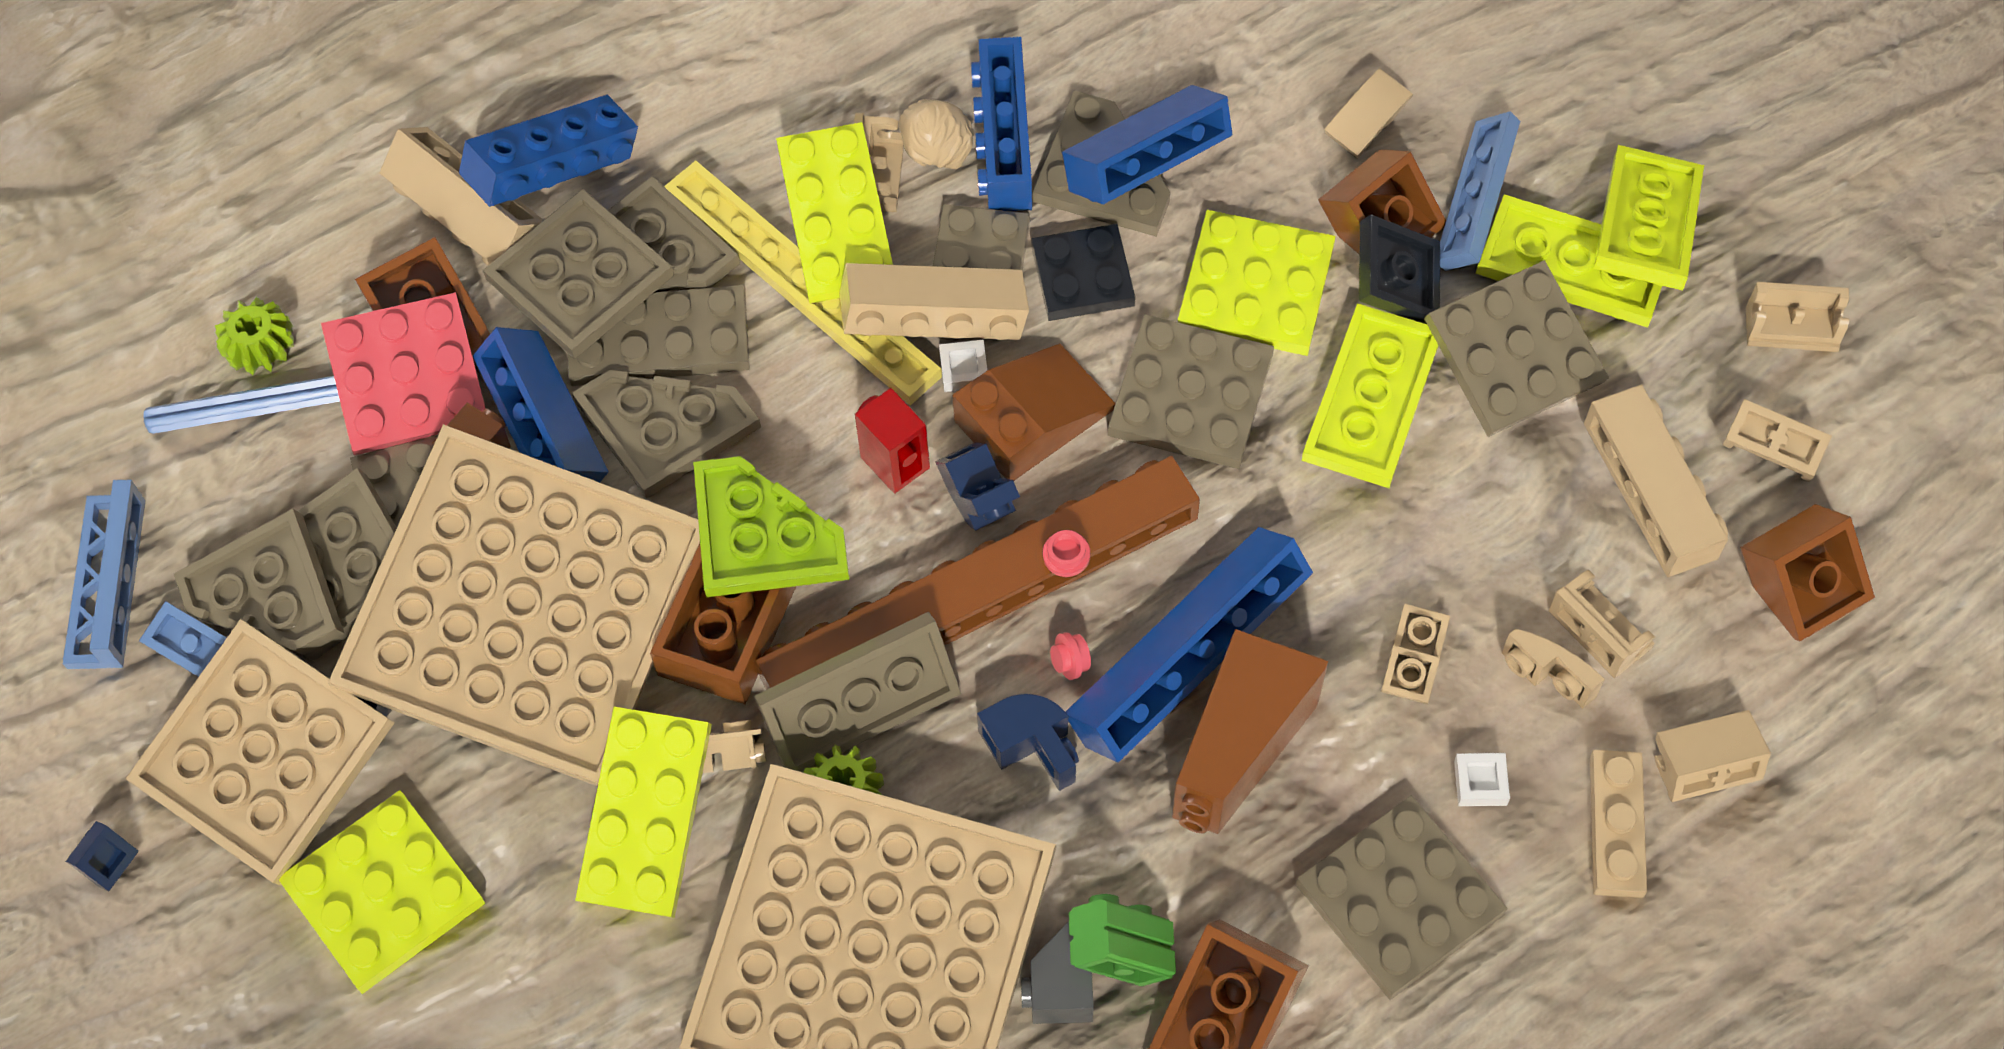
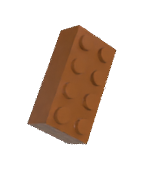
M699 544L650 652L657 675L746 705L759 674L755 660L761 658L764 652L771 647L796 586L706 597L701 547Z

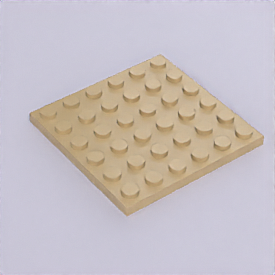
M443 424L328 684L330 687L351 693L361 699L598 786L613 708L620 707L635 710L653 666L650 652L700 544L698 519Z
M770 764L679 1049H998L1056 852V844Z

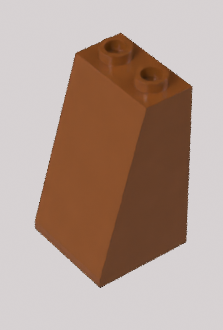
M1235 629L1176 782L1172 818L1179 820L1181 826L1192 832L1206 833L1210 831L1219 834L1316 709L1326 674L1327 660Z

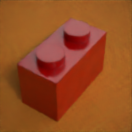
M889 388L880 396L874 395L869 397L861 404L858 412L854 414L860 457L886 486L896 494L930 468L926 424L892 388Z

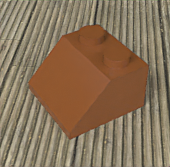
M1378 150L1318 199L1337 236L1358 254L1360 251V221L1371 214L1430 238L1444 228L1446 224V219L1411 151Z
M1814 504L1740 547L1753 588L1790 635L1799 642L1875 598L1852 518L1848 515Z

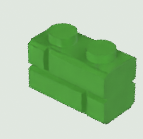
M1099 894L1091 896L1089 903L1074 907L1069 912V935L1073 936V940L1070 942L1071 965H1074L1076 968L1138 986H1146L1170 979L1176 973L1175 951L1171 950V946L1174 944L1173 922L1169 921V919L1153 915L1150 906H1125L1119 904V897L1116 895Z

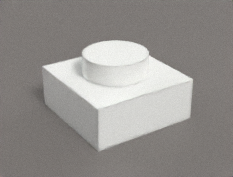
M984 340L939 344L944 392L959 391L988 371Z
M1506 753L1456 754L1454 764L1458 806H1507L1510 800Z

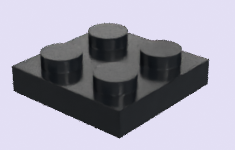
M1372 214L1361 220L1359 301L1395 315L1427 324L1424 318L1430 312L1440 308V241Z
M1118 224L1031 238L1032 252L1048 321L1135 307L1136 297Z

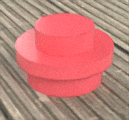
M1063 530L1055 533L1045 542L1043 547V561L1046 567L1058 576H1075L1087 567L1090 560L1089 544L1081 535L1074 531Z
M1068 632L1056 636L1055 645L1050 650L1051 661L1055 670L1058 673H1062L1068 680L1079 678L1082 672L1088 671L1091 666L1090 651L1085 639L1080 634L1071 635Z

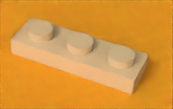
M1593 750L1590 755L1593 895L1644 898L1647 893L1642 753Z

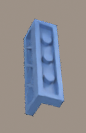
M113 480L111 495L86 497L62 663L66 669L123 668L146 501L132 480ZM99 510H109L105 533L97 526ZM103 550L100 574H97L91 568L92 558ZM90 575H91L94 579H92V580L89 582V577H90ZM97 591L95 612L92 617L85 610L86 600ZM84 617L88 620L85 624H83ZM91 634L89 650L92 654L79 655L80 642Z

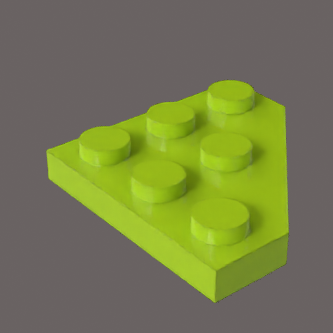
M741 456L693 462L703 582L706 597L849 580L845 536L842 527L829 518L825 520L807 507L805 501L778 482L774 484L755 470V466Z

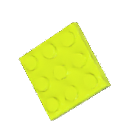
M1206 210L1178 323L1271 345L1276 350L1308 356L1336 236Z
M401 790L287 870L279 879L282 886L361 994L368 991L485 904L483 898Z

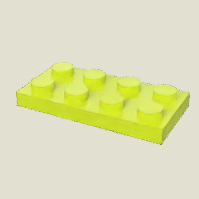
M854 123L776 138L809 304L840 298L839 293L846 263L893 265L863 123Z
M1618 145L1613 159L1593 269L1683 291L1689 273L1704 165Z
M1505 194L1503 195L1476 274L1500 281L1545 260L1568 303L1647 328L1652 319L1662 286L1593 269L1602 224Z
M1357 303L1303 450L1301 461L1390 488L1439 347L1427 324Z
M620 707L613 708L575 901L675 918L712 727L711 723Z

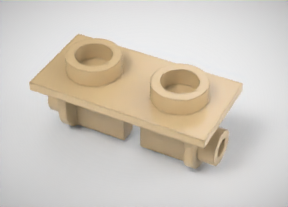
M752 720L723 723L724 732L710 734L703 773L714 772L712 754L721 753L723 771L749 767L757 768L758 762H766L764 742L755 743L754 737L756 734H762L764 727L752 728Z

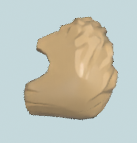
M924 99L919 100L918 103L911 104L900 116L899 128L904 149L914 162L921 166L936 165L939 168L945 167L950 169H958L962 166L973 146L974 129L972 128L971 121L968 120L960 108L949 102Z

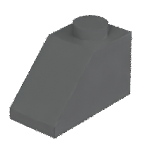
M1069 921L1031 960V977H1021L1022 1008H1032L1033 1024L1093 1022L1092 972L1071 965L1070 942L1073 940V936L1069 935Z

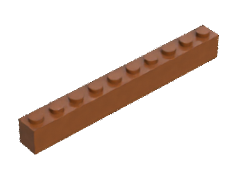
M1173 456L1159 462L1157 460L1149 461L1140 466L1135 474L1119 482L1118 480L1108 481L1101 485L1094 494L1080 501L1070 500L1063 503L1055 510L1054 514L1039 521L1029 520L1018 526L1013 534L997 542L995 540L986 541L976 547L972 554L956 562L949 560L939 564L932 570L930 575L920 580L900 583L890 591L889 595L873 603L870 601L862 602L854 606L846 616L832 623L823 622L813 626L806 632L804 637L789 644L780 643L770 647L761 658L755 660L760 679L767 690L927 612L935 619L945 646L1198 520L1200 498ZM1063 530L1078 533L1087 541L1090 547V560L1087 567L1081 573L1071 577H1062L1052 573L1043 561L1045 542L1052 535Z

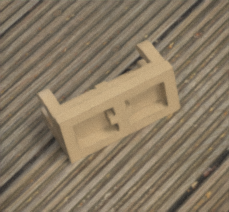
M855 113L854 123H863L881 211L897 212L904 144L901 133L891 130L898 129L899 121L889 117L864 116V113ZM882 129H887V130H890L891 132H884V131H881V130H882Z
M1757 282L1746 306L1747 346L1838 352L1849 324V318H1843L1844 309L1849 301V288Z
M1744 399L1723 446L1730 449L1732 446H1736L1802 474L1801 479L1810 482L1818 469L1832 435Z
M1588 569L1556 592L1549 612L1615 679L1653 648L1655 644L1653 640L1656 637L1649 630L1641 634L1594 586L1595 583L1592 580L1595 578V575Z
M1749 710L1657 732L1655 739L1661 753L1654 756L1655 762L1668 790L1671 802L1763 780L1771 755Z

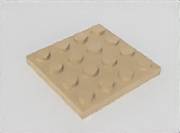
M240 619L128 774L126 780L272 883L281 885L279 881L281 876L297 863L395 722L353 694L330 687L328 684L330 678Z

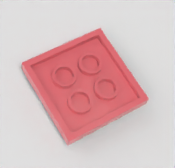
M456 292L321 323L354 456L439 435L443 424L447 426L467 402L480 411L486 409Z

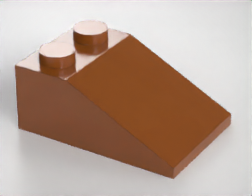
M436 237L355 279L372 311L456 292L472 358L474 353L490 335ZM473 358L475 369H477L478 366Z
M1060 343L989 369L952 395L954 421L973 443L987 444L998 471L1004 478L1013 481L1114 410L1116 404Z
M1220 919L1208 923L1149 1049H1267L1285 1017L1309 965Z

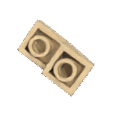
M1379 68L1324 129V133L1359 159L1382 129H1386L1412 98L1413 93Z
M1404 604L1381 692L1428 705L1450 620L1449 615Z
M1514 629L1508 635L1502 651L1507 665L1517 676L1521 678L1526 677L1536 686L1549 675L1557 691L1564 698L1574 700L1582 709L1597 697L1605 680L1590 665L1567 649L1546 638L1523 630Z

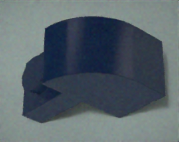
M974 442L935 461L951 498L964 520L973 530L976 531L1016 511L1012 501L1020 497L1013 480L1000 476L987 444Z
M1019 694L1007 697L977 713L978 732L1001 770L1036 753L1058 791L1076 782V764L1079 763V757L1070 740L1064 737L1068 735V715L1055 702L1039 695Z

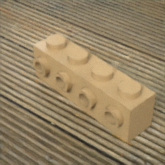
M428 127L398 129L379 173L393 184L396 192L411 198L422 207V211L427 217L440 222L449 229L455 240L470 246L480 254L487 266L543 221L541 217L518 199L508 200L489 207L459 174L462 154Z
M846 263L839 293L844 334L1020 340L1029 312L1022 270Z
M1639 385L1592 402L1584 425L1667 578L1718 560L1728 541L1726 524L1719 514H1714L1706 500L1705 487L1701 479L1695 474L1692 475L1684 460V451L1681 443L1675 436L1671 437L1665 427L1663 414L1657 401L1653 398L1650 399L1643 385Z

